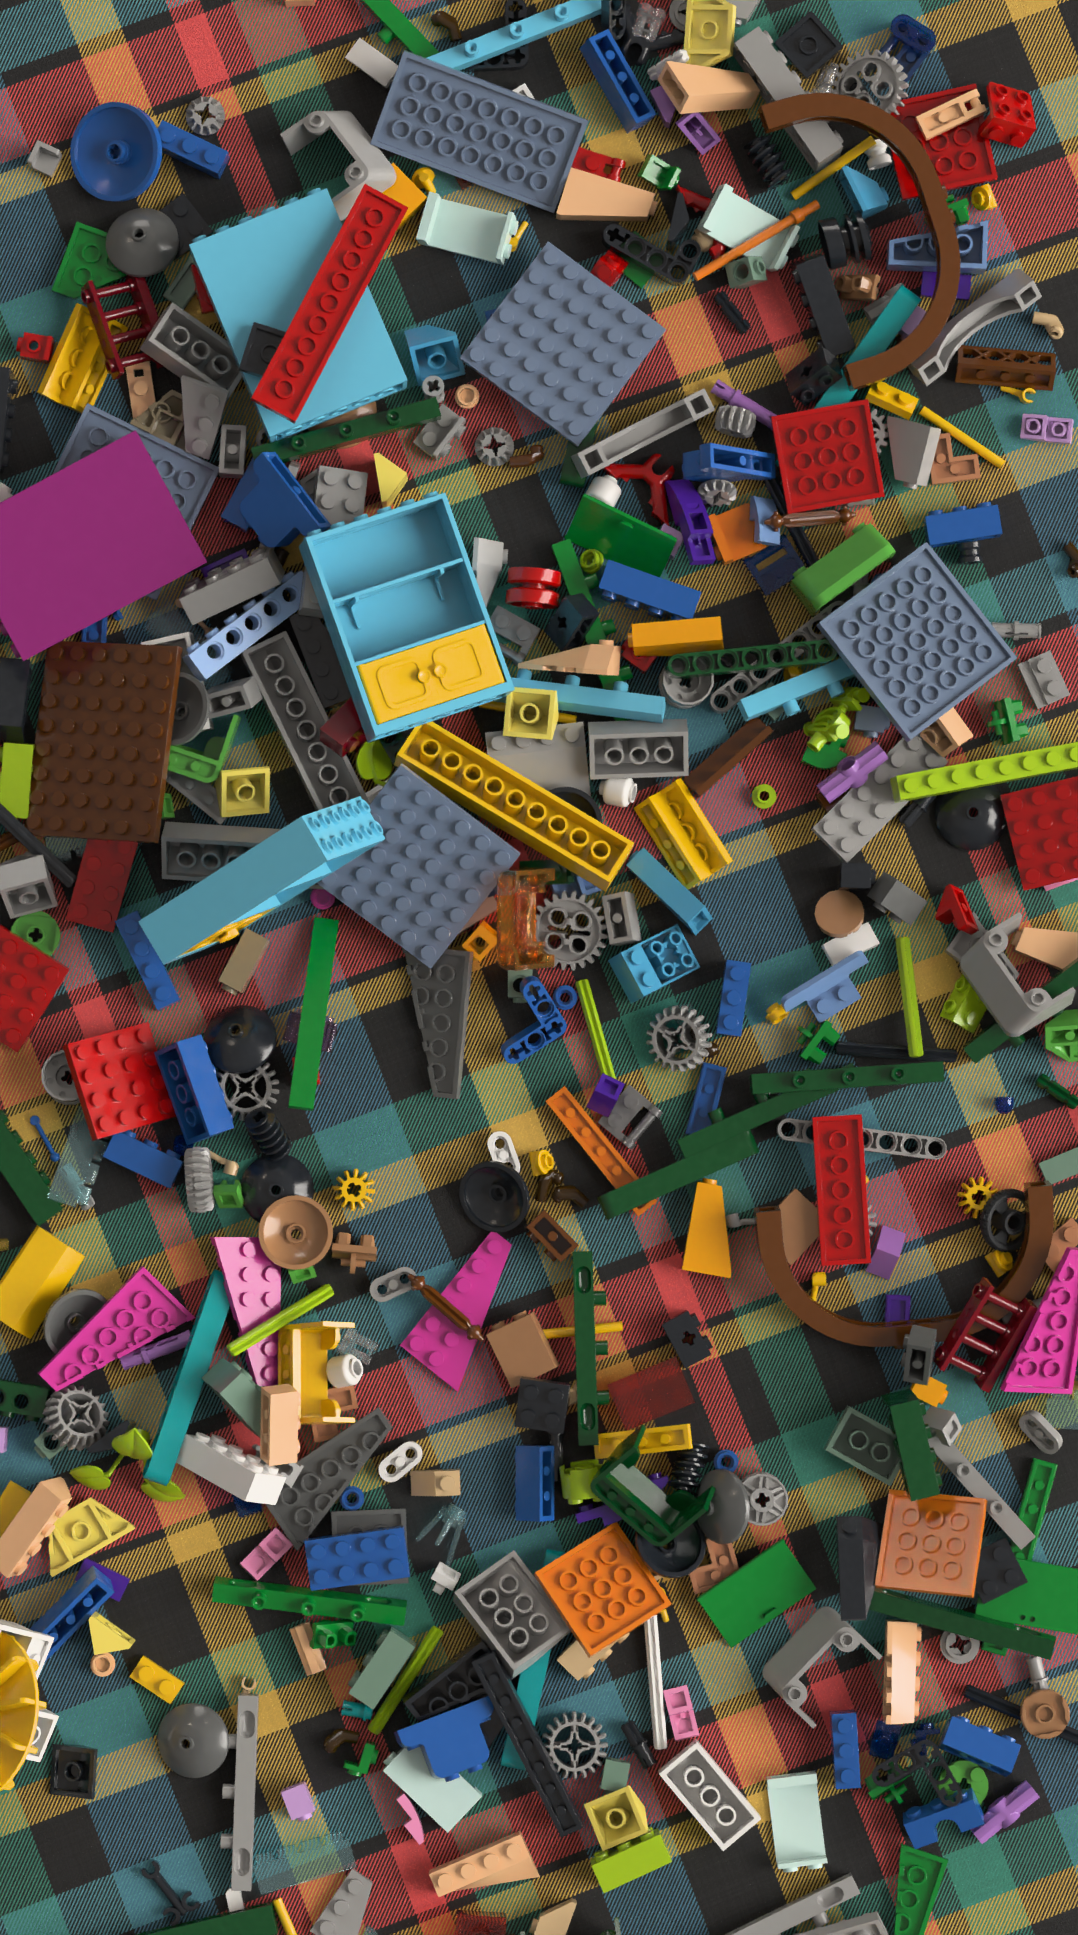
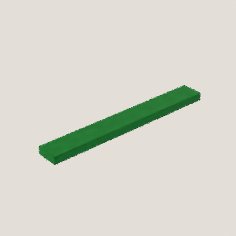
M314 918L288 1108L313 1111L339 920Z
M1036 1458L1032 1460L1017 1516L1036 1537L1022 1550L1010 1540L1009 1545L1018 1559L1032 1561L1058 1467L1057 1464ZM982 1642L981 1650L1006 1656L1007 1648Z

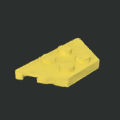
M687 0L684 49L687 51L689 60L686 64L711 67L733 56L736 6L726 0Z
M92 1497L68 1510L54 1523L55 1528L49 1535L50 1575L54 1577L135 1529V1526Z

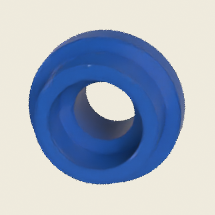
M560 986L553 993V1002L559 1009H571L577 1002V993L571 986ZM561 994H569L570 1000L562 1002L560 999Z
M721 1450L714 1457V1467L734 1472L738 1467V1457L731 1450ZM724 1457L730 1458L729 1466L721 1464V1460Z
M348 1486L340 1495L339 1500L342 1507L346 1510H357L364 1503V1494L360 1488ZM349 1494L356 1495L357 1500L354 1503H350L347 1500Z

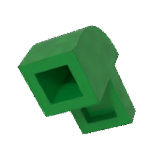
M850 735L844 739L838 738L836 742H830L829 745L824 744L818 753L812 751L807 746L800 763L821 771L837 767L839 762L847 756V753L840 751L839 748H845Z

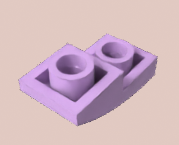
M1023 414L1020 438L1071 445L1074 420L1048 417L1047 415Z

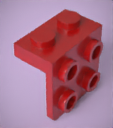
M989 82L986 89L990 114L978 128L979 136L1022 148L1036 130L1031 96L1025 91Z

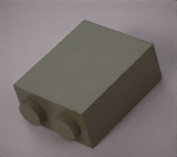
M246 928L218 980L223 983L221 988L235 996L237 992L243 994L270 941Z

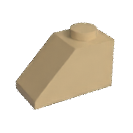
M460 1469L410 1471L411 1496L461 1495Z
M571 1898L540 1913L538 1919L533 1918L529 1933H532V1935H566L577 1904L576 1899Z

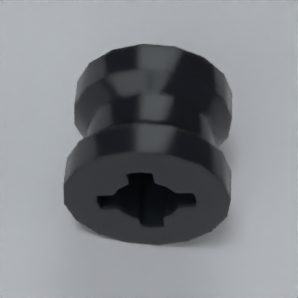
M981 542L957 544V550L960 552L958 564L971 565L982 563L983 559L979 553Z

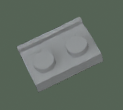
M1050 650L1017 665L1036 710L1070 695Z

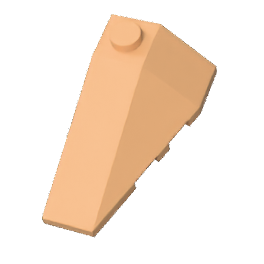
M599 640V644H589L518 663V668L619 676L621 646H614L613 640Z

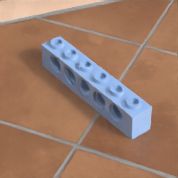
M292 570L283 576L280 585L261 593L263 597L257 602L255 599H252L242 607L245 611L238 616L236 613L224 620L226 625L218 630L215 627L205 635L207 639L199 644L197 641L186 649L188 654L182 657V659L200 682L208 679L299 610L303 571L301 570L293 573ZM283 590L289 592V602L284 600L282 596ZM265 604H268L271 607V616L265 614ZM246 618L253 622L252 630L246 628ZM227 632L234 636L233 645L226 640ZM209 646L215 650L216 655L214 659L210 658L207 654Z

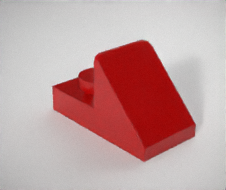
M948 884L945 887L935 918L946 925L953 922L959 931L962 930L973 935L979 929L962 889Z

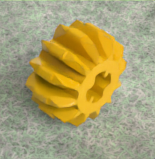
M354 1169L352 1178L348 1170L344 1171L347 1180L345 1181L338 1176L336 1180L343 1185L342 1187H333V1190H342V1194L336 1195L335 1199L345 1198L341 1204L343 1208L350 1201L351 1211H354L356 1208L355 1202H358L359 1207L364 1209L363 1198L369 1203L372 1202V1199L366 1196V1193H375V1189H367L368 1185L374 1183L373 1179L367 1182L363 1181L368 1175L367 1172H364L360 1178H357L358 1169ZM351 1183H354L355 1186H361V1191H358L360 1195L357 1197L354 1194L349 1195L347 1189L351 1188L349 1187Z
M973 1177L969 1178L971 1187L962 1183L961 1187L966 1192H957V1196L964 1197L965 1199L958 1202V1206L967 1204L968 1206L964 1209L963 1213L968 1214L973 1209V1218L978 1217L979 1210L983 1212L982 1209L988 1199L991 1198L992 1194L998 1192L997 1188L989 1191L993 1183L991 1180L983 1186V1177L978 1178L977 1185ZM979 1190L982 1192L980 1195H984V1200L979 1201L977 1205L974 1203L976 1200H972V1194H977Z

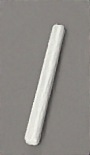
M657 1615L644 1622L653 1743L655 1749L661 1750L667 1748L658 1624Z

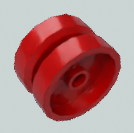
M535 567L508 568L507 582L518 587H513L506 591V604L527 609H556L559 607L560 594L548 589L560 587L561 572Z

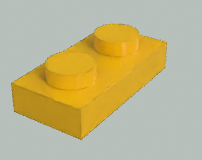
M882 381L871 385L865 398L869 402L907 420L910 419L919 400Z
M144 1655L129 1676L169 1704L172 1703L185 1683Z

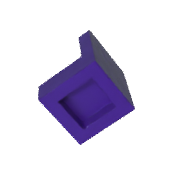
M602 1073L586 1107L605 1117H609L625 1084Z

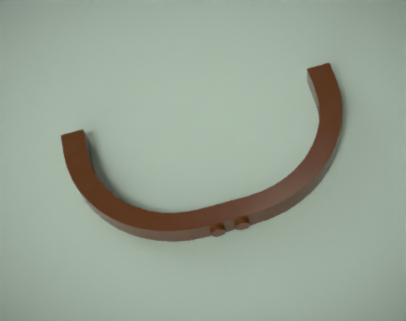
M810 93L761 105L758 113L765 134L812 121H833L852 125L867 131L885 143L899 157L912 177L935 247L936 281L932 299L920 323L907 338L885 352L847 364L842 368L850 392L888 379L913 363L931 346L945 326L955 303L960 280V251L953 224L956 222L955 214L952 208H948L946 199H948L946 187L940 184L934 165L917 138L892 115L866 101L840 94Z
M1048 1180L1024 1183L1026 1224L1022 1246L1012 1269L992 1291L1016 1304L1024 1299L1035 1284L1050 1250L1054 1228V1203L1052 1184ZM779 1206L753 1208L757 1248L771 1284L779 1297L798 1318L828 1337L859 1346H893L894 1349H904L905 1334H910L912 1325L937 1329L936 1342L945 1341L963 1311L938 1317L890 1322L859 1321L838 1315L812 1299L793 1276L785 1255L782 1218ZM986 1301L980 1311L981 1314L995 1321H999L1010 1312L989 1301ZM974 1321L967 1334H974L987 1327Z

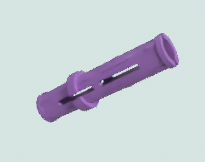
M719 379L717 380L710 393L728 402L730 406L743 407V409L750 410L756 415L757 421L773 431L770 417L777 416L776 414L741 394V390L737 389L736 391Z
M187 1330L154 1344L143 1345L139 1349L122 1356L120 1361L123 1369L127 1370L142 1363L149 1364L153 1359L185 1348L190 1331Z

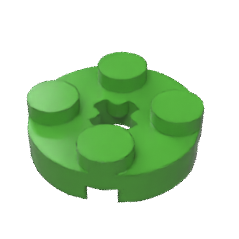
M42 911L20 916L14 922L11 929L13 933L49 956L58 948L61 940V932L57 921ZM35 928H38L39 933L43 934V937L35 943L33 938L29 937V933L34 932Z
M965 1759L953 1761L948 1766L957 1782H961L962 1778H966V1782L970 1784L969 1788L973 1789L981 1805L988 1792V1779L985 1772L977 1764ZM945 1768L940 1773L938 1781L945 1778ZM951 1779L946 1784L938 1785L940 1790L945 1787L948 1792L947 1796L953 1795L956 1792L952 1791L948 1784L953 1783Z

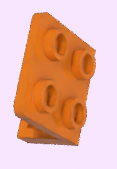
M745 503L717 516L715 513L708 516L713 529V534L710 538H712L715 545L713 547L715 558L717 561L721 560L723 566L767 547L764 544L754 543L755 521L749 520V503Z

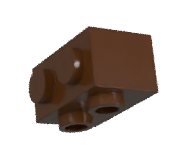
M545 1210L527 1226L530 1230L527 1235L536 1244L540 1241L547 1248L544 1253L553 1262L557 1259L562 1262L579 1246Z

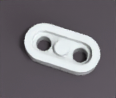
M502 1131L494 1132L489 1137L487 1143L492 1160L502 1163L510 1162L513 1165V1169L519 1173L520 1162L510 1136ZM497 1139H502L505 1142L503 1148L499 1149L495 1146Z
M407 1441L400 1445L380 1463V1477L387 1482L399 1480L421 1461L423 1455L421 1446L414 1441ZM407 1449L415 1451L413 1458L406 1456L405 1452ZM394 1465L396 1467L395 1473L389 1474L386 1470L387 1466Z

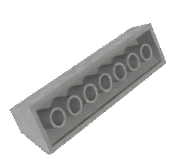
M284 631L244 650L241 653V658L250 676H255L263 698L262 701L315 810L318 811L359 796L370 805L347 755L345 754L342 758L320 742V728L329 718L287 632Z
M165 821L161 836L162 879L202 881L281 829ZM317 883L309 887V889H324Z

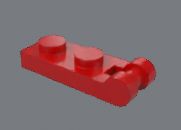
M579 147L571 167L620 182L621 178L619 176L621 170L625 169L626 162ZM605 165L612 167L610 174L603 173Z

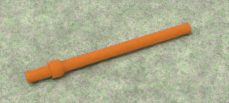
M814 200L802 208L797 207L790 211L789 216L693 272V277L696 281H699L789 226L803 222L806 216L820 209V204L817 200Z

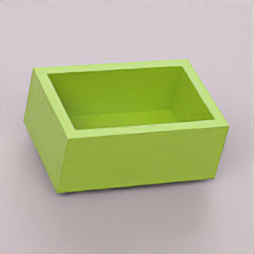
M648 1827V1833L619 1844L613 1849L605 1851L600 1849L593 1853L594 1857L591 1858V1866L603 1893L672 1862L671 1855L659 1829L653 1830L652 1827Z

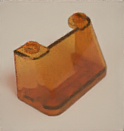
M526 866L505 870L499 874L497 880V962L502 969L517 971L554 967V955L547 954L544 951V941H536V893L545 892L544 885L548 881H555V868Z

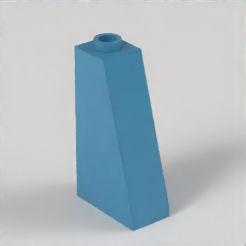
M645 848L634 852L629 857L626 864L628 869L695 936L713 919L705 905Z

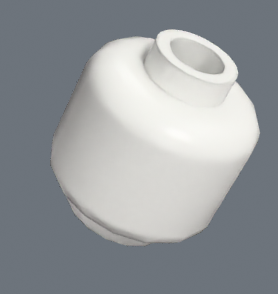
M604 475V477H595L585 494L614 507L621 495V489L614 477Z
M632 778L602 780L599 794L603 795V801L607 805L627 807L636 798L637 784L633 782Z
M352 1354L332 1357L326 1366L328 1381L336 1388L356 1385L363 1374L361 1361Z

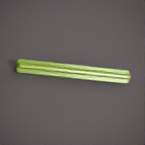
M909 937L896 938L895 942L909 1057L918 1058L923 1056L924 1053L911 943Z
M587 979L579 980L576 982V988L601 1075L604 1073L616 1079L589 981Z
M329 1284L321 1286L229 1343L227 1350L231 1356H237L334 1295L332 1287Z
M436 1626L431 1627L369 1724L368 1730L376 1735L380 1734L442 1637L443 1631Z

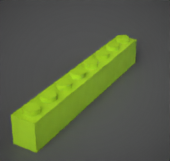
M1078 742L898 775L890 779L894 803L1078 769Z

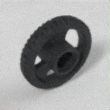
M1009 1188L998 1191L988 1199L982 1209L983 1212H981L980 1230L982 1237L991 1248L997 1251L1013 1252L1019 1250L1022 1246L1026 1211L1024 1209L1023 1212L1007 1206L1008 1198H1017L1025 1207L1024 1192L1017 1189ZM991 1221L994 1228L998 1229L994 1235L991 1231ZM1021 1233L1015 1240L1007 1243L1008 1234L1017 1235Z

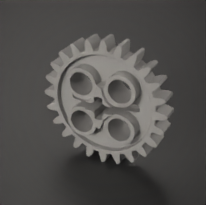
M868 49L865 50L864 56L856 52L855 60L848 56L849 64L846 66L841 63L840 67L843 71L841 73H834L838 77V81H831V84L836 89L830 91V93L854 97L877 106L874 98L868 93L869 90L858 76V73L861 72L865 81L870 85V89L881 103L877 107L889 114L894 113L898 115L899 112L896 107H904V103L900 99L908 97V94L903 91V89L909 87V84L903 81L908 77L904 72H901L904 67L900 63L897 64L898 60L896 58H890L887 52L881 55L878 49H875L873 55ZM877 68L876 74L869 77L871 70ZM857 83V87L853 91H849L850 86ZM889 87V92L881 96L882 91Z
M566 890L562 892V898L557 893H554L553 902L549 898H545L546 907L539 904L537 909L541 913L532 914V917L537 920V922L529 924L530 927L535 929V932L530 933L529 937H536L537 939L532 946L540 947L537 955L543 953L546 955L543 962H547L550 959L553 960V968L558 963H561L562 970H565L567 965L570 964L572 971H574L577 963L584 968L586 967L585 960L591 964L594 962L592 954L596 956L602 954L598 947H606V944L601 941L608 938V934L603 932L607 928V925L602 923L605 914H598L602 906L594 908L592 905L595 899L593 898L589 902L585 901V893L580 898H577L575 890L572 892L571 897H568ZM555 910L564 913V922L558 923L553 919V912ZM579 914H585L588 917V926H580L578 924L577 916ZM568 925H571L572 930L589 931L591 935L588 936L574 932L567 936V931L549 930L548 926L566 928ZM558 935L561 938V946H552L549 940L550 936ZM576 938L584 940L586 944L585 950L579 951L574 947V940Z

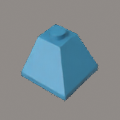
M848 166L841 168L838 179L854 211L859 210L863 219H866L886 209L889 197L884 187L880 188L876 181Z
M431 325L404 331L418 387L422 386L423 381L429 376H438L442 380L465 375L463 361L460 360L461 352L456 332Z

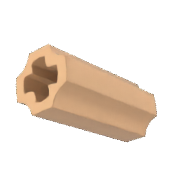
M310 1621L290 1628L289 1630L307 1676L327 1669L321 1649L309 1647L313 1637Z

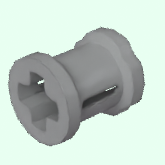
M429 376L423 381L422 389L425 400L436 397L438 404L441 403L445 398L443 380L438 376Z

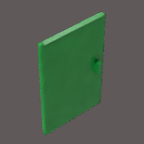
M585 493L569 530L564 536V539H570L572 543L587 550L596 549L600 551L603 558L657 577H661L677 541V538Z
M782 1538L701 1594L696 1600L701 1604L732 1648L816 1590V1587Z
M1016 1558L1028 1581L1027 1583L985 1604L982 1603L978 1595L975 1610L977 1615L1007 1623L1078 1635V1569Z

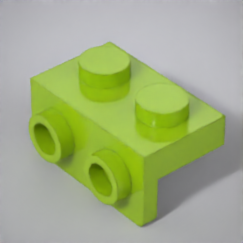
M963 974L956 981L955 988L949 999L945 1002L940 1016L974 1034L987 1008Z

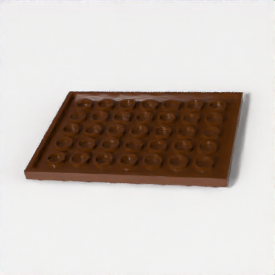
M60 641L47 648L35 750L32 761L33 773L31 774L28 819H25L24 824L34 836L159 843L182 647Z

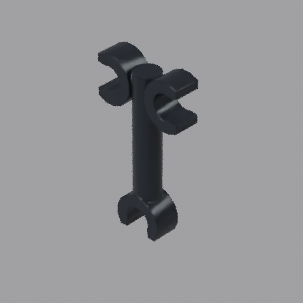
M154 1859L151 1863L155 1867V1872L149 1873L145 1868L141 1872L145 1878L153 1879L173 1905L165 1908L162 1914L165 1916L169 1912L175 1913L176 1918L170 1923L171 1926H175L179 1923L181 1916L188 1911L196 1910L200 1902L197 1901L193 1905L187 1903L186 1899L192 1895L191 1891H187L181 1901L161 1875L160 1864Z

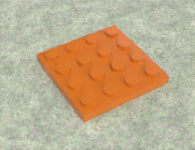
M889 1489L875 1579L876 1588L974 1598L988 1501L984 1498L939 1494L911 1502L906 1491Z
M617 1522L612 1523L534 1573L535 1578L589 1658L672 1604Z

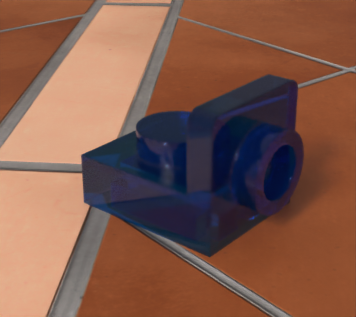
M877 1720L872 1735L869 1755L886 1760L892 1758L895 1754L901 1726L886 1724L884 1721Z

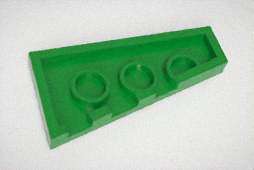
M900 1843L894 1935H924L948 1863L947 1858Z

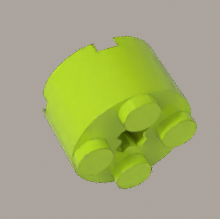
M598 1459L571 1462V1468L565 1469V1465L559 1467L563 1498L568 1499V1504L583 1503V1499L593 1498L594 1502L601 1501L591 1491L590 1487L593 1477L603 1465L599 1464Z

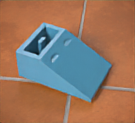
M678 924L608 960L630 1003L700 968Z

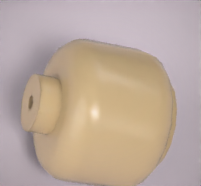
M695 229L694 232L696 234L691 237V240L699 243L701 252L709 251L713 244V238Z

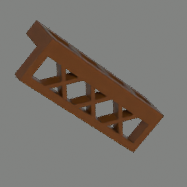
M961 345L957 350L955 382L1053 391L1056 374L1055 353ZM963 354L973 355L975 358H964ZM989 357H997L1000 360H991ZM1014 359H1021L1024 362H1015ZM1038 361L1050 362V365H1042Z
M759 717L749 720L695 768L689 776H686L683 782L700 798L773 733V730L769 725L766 726Z

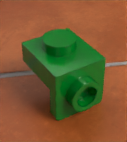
M648 154L638 177L659 190H671L679 181L681 169L677 166H670L653 154Z
M366 1740L360 1764L345 1760L343 1768L348 1769L347 1773L361 1777L362 1773L367 1774L369 1765H375L379 1750L374 1749L375 1742Z

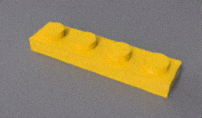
M690 1424L646 1428L638 1446L640 1454L693 1449ZM635 1430L598 1434L599 1445H594L595 1459L608 1458L615 1448Z

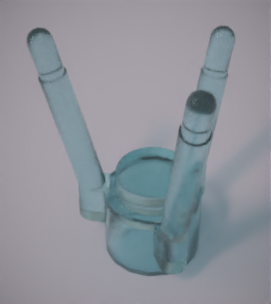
M449 1503L447 1508L443 1506L436 1517L416 1537V1541H420L443 1516L442 1521L446 1524L435 1542L436 1546L440 1545L450 1526L455 1528L457 1525L446 1565L450 1566L462 1527L467 1520L464 1518L467 1512L452 1503Z

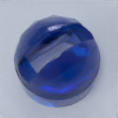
M994 1097L996 1110L1001 1114L1009 1113L1014 1107V1097Z
M178 1135L174 1140V1151L184 1156L186 1149L193 1148L194 1143L187 1145L184 1136Z

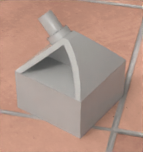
M26 851L24 854L17 855L0 864V894L10 919L58 906L54 883L43 855H33L30 851Z

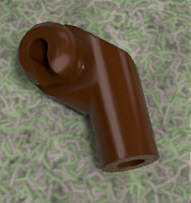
M532 445L530 447L531 454L510 456L511 468L528 467L541 461L545 456L543 446Z

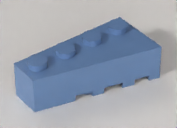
M988 220L956 227L955 231L960 251V273L984 274L987 269ZM931 233L889 240L886 270L936 272V254Z

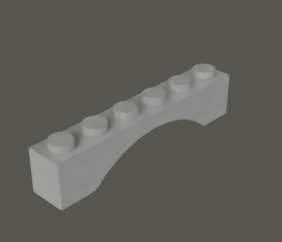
M1015 269L947 322L931 346L908 366L911 373L926 386L946 372L956 351L975 332L999 318L1023 312L1042 297L1034 280L1021 269Z
M705 388L570 457L582 479L715 411V408Z

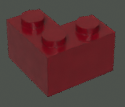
M352 697L320 728V742L342 758L347 752L355 751L358 753L360 747L367 741Z

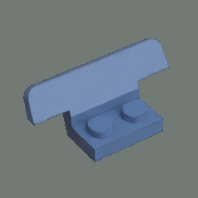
M856 951L784 995L781 999L785 1012H788L805 1001L820 1024L861 999L860 994L849 978V974L869 961L862 951Z

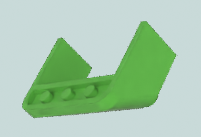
M864 522L852 530L854 535L809 568L806 569L803 566L792 574L794 579L789 587L812 617L817 614L822 606L882 562H889L894 556L895 549L871 523L865 525Z
M234 714L226 738H211L207 742L204 752L184 745L171 746L168 771L204 783H212L217 780L230 753L241 717Z

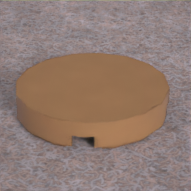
M835 890L828 892L820 898L815 908V919L823 933L831 937L843 938L859 930L864 919V909L862 902L855 894L845 890Z
M1038 1689L1024 1698L1020 1707V1718L1024 1728L1030 1734L1040 1739H1051L1060 1735L1068 1725L1070 1709L1066 1700L1059 1692L1052 1689Z

